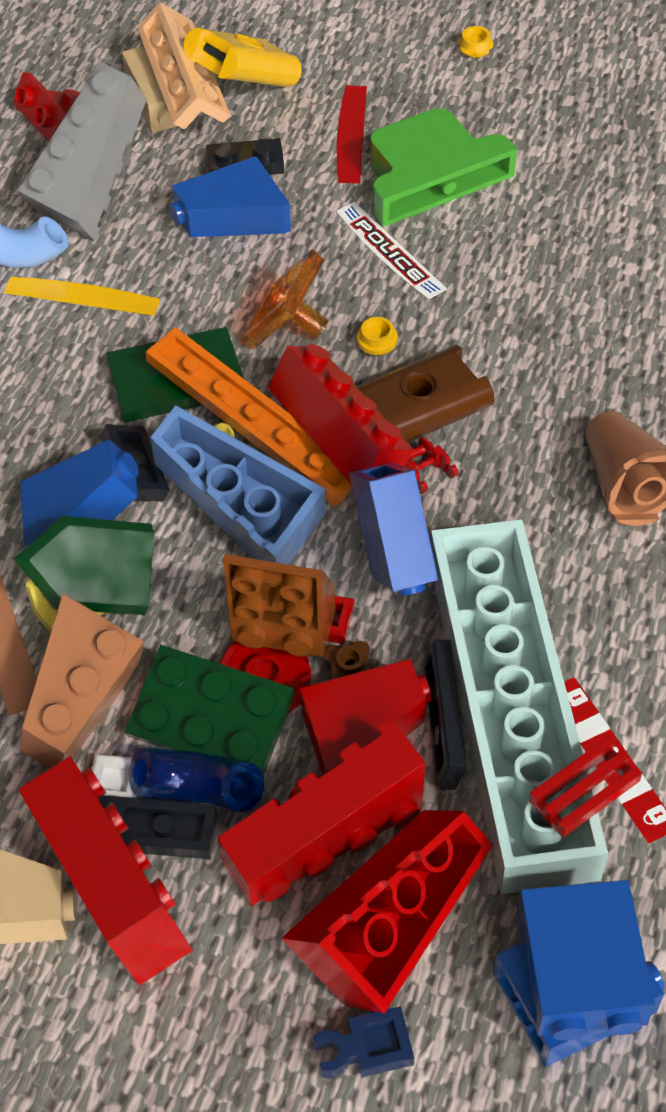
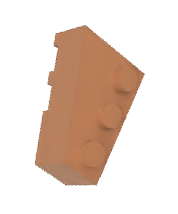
M62 594L22 726L21 752L49 769L69 756L74 759L139 667L144 641Z

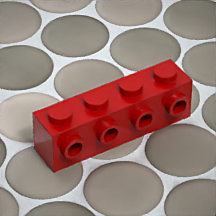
M308 344L307 346L287 345L268 389L350 484L349 473L391 462L405 467L414 449L401 436V431L395 425L389 423L376 409L377 405L371 399L364 396L353 384L351 376L341 371L330 359L329 352L314 344Z

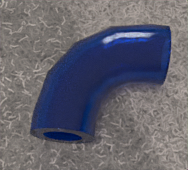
M139 748L134 753L129 768L130 788L138 798L198 802L243 812L257 805L262 798L265 788L263 774L255 764L213 754L170 749Z

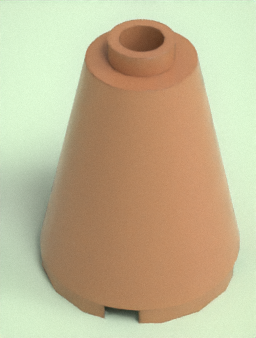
M606 411L597 415L588 424L585 436L608 511L617 521L624 525L641 526L659 520L660 518L656 513L666 508V445L617 411Z

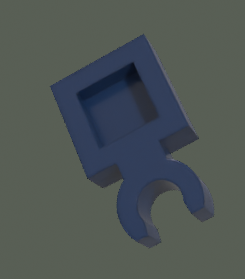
M401 1006L387 1009L385 1014L373 1012L348 1018L350 1034L342 1035L337 1031L324 1030L313 1036L315 1050L330 1047L338 1052V1056L334 1060L320 1063V1073L323 1078L337 1077L346 1070L348 1065L358 1063L361 1078L414 1065L415 1058Z

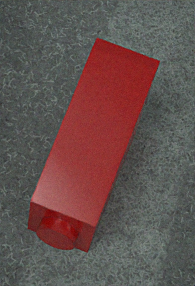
M411 659L300 688L301 714L322 776L332 770L342 760L339 753L351 744L357 742L362 749L381 736L377 727L389 718L393 717L406 736L425 722L426 703L431 702L430 688L424 675L417 676Z

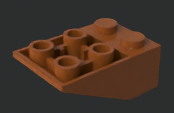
M225 554L223 565L232 641L239 642L250 648L268 647L285 650L296 656L313 655L324 657L335 614V585L324 571Z

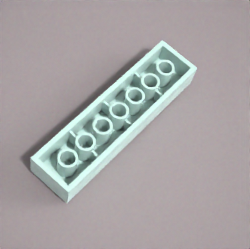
M521 519L431 530L430 544L438 580L433 582L446 640H451L458 699L489 841L493 844L491 852L500 894L521 892L523 889L601 881L608 858V850L598 813L562 838L529 802L531 791L583 755L523 521ZM588 772L580 776L578 779L569 784L567 787H565L563 790L558 792L556 795H554L546 802L549 804L550 802L555 800L561 794H563L572 786L581 781L583 778L588 776ZM592 790L570 804L558 815L562 819L593 797Z

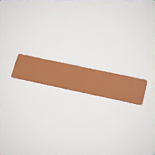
M0 575V691L8 714L14 715L28 709L37 678Z

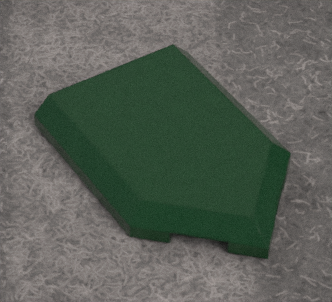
M60 516L42 535L29 546L23 548L12 560L43 593V597L53 609L59 608L62 594H65L93 612L145 615L149 607L154 530L152 524Z

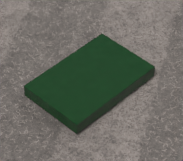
M227 327L187 335L244 379ZM156 342L106 352L125 423L170 413L175 405L183 410L203 406L147 362L146 351Z

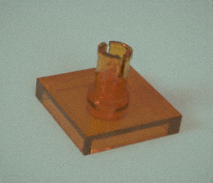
M311 249L272 284L240 341L254 350L288 320L307 334L311 340L319 337L326 328L329 319L323 317L305 303L303 298L325 259Z

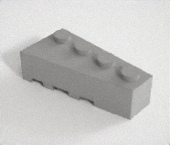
M102 62L99 63L18 189V192L37 212L93 241H96L100 231L98 223L103 211L107 212L111 200L109 192L114 178L121 173L124 164L121 160L126 145L132 142L147 100L130 75Z

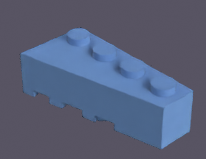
M176 405L150 437L155 465L253 559L289 565L325 516V488Z

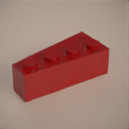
M393 717L377 727L381 736L361 749L357 742H354L341 751L339 755L342 760L325 775H315L312 771L296 782L297 785L291 790L286 802L281 804L278 800L272 799L217 837L220 858L250 906L262 900L272 902L280 898L289 890L290 884L307 874L309 877H315L324 873L332 866L334 859L350 850L352 852H360L366 849L376 840L379 833L392 826L396 828L404 827L419 815L423 805L425 761Z
M69 756L18 789L106 942L138 985L150 980L193 951L168 911L176 906V903L163 882L158 878L151 883L144 873L152 865L136 840L127 845L121 834L129 829L113 803L104 808L98 798L106 794V791L91 768L81 772L73 758Z
M424 810L281 939L345 1006L385 1014L493 847V844L464 811Z

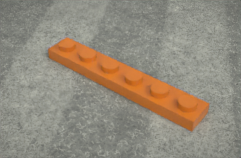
M174 327L146 351V360L150 365L265 454L325 488V500L331 505L337 507L353 491L350 482L290 413L178 328Z

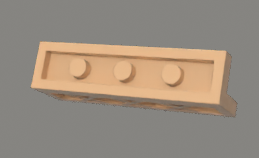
M159 1L137 29L173 124L185 130L201 111L224 123L229 118L230 112L214 73L197 62L190 61L184 52L185 36L191 29L195 28L192 20Z

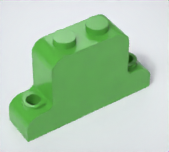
M442 108L431 109L379 128L371 135V169L378 177L373 187L374 217L384 227L514 177L517 147L506 136L500 134H491L482 138L472 137L450 111Z

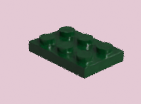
M160 644L124 733L128 737L261 782L295 696V691L292 687Z

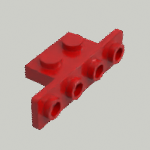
M23 72L15 89L13 105L49 142L80 93L71 89H65L64 92L49 91L32 73Z

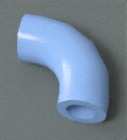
M41 217L33 225L22 229H13L0 223V265L10 268L38 267L57 257L68 248L69 241L65 231L57 222L49 217Z

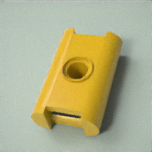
M193 28L185 36L183 47L190 61L197 62L217 74L218 78L291 87L301 77L302 68L299 59L295 55H291L269 43L267 39L203 28Z

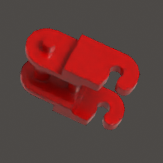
M425 437L419 438V446L413 448L414 450L405 467L415 470L421 495L428 491V486L424 480L420 482L419 470L433 464L435 467H441L450 478L458 475L456 465L450 466V456L440 445L433 447L432 442L428 441ZM421 454L428 458L419 464L412 460Z

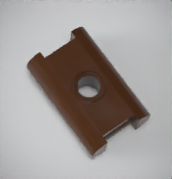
M459 345L450 346L357 386L364 396L371 399L377 405L376 409L382 416L401 431V436L407 443L492 406L495 401L493 388L486 376L478 379L462 361V348Z

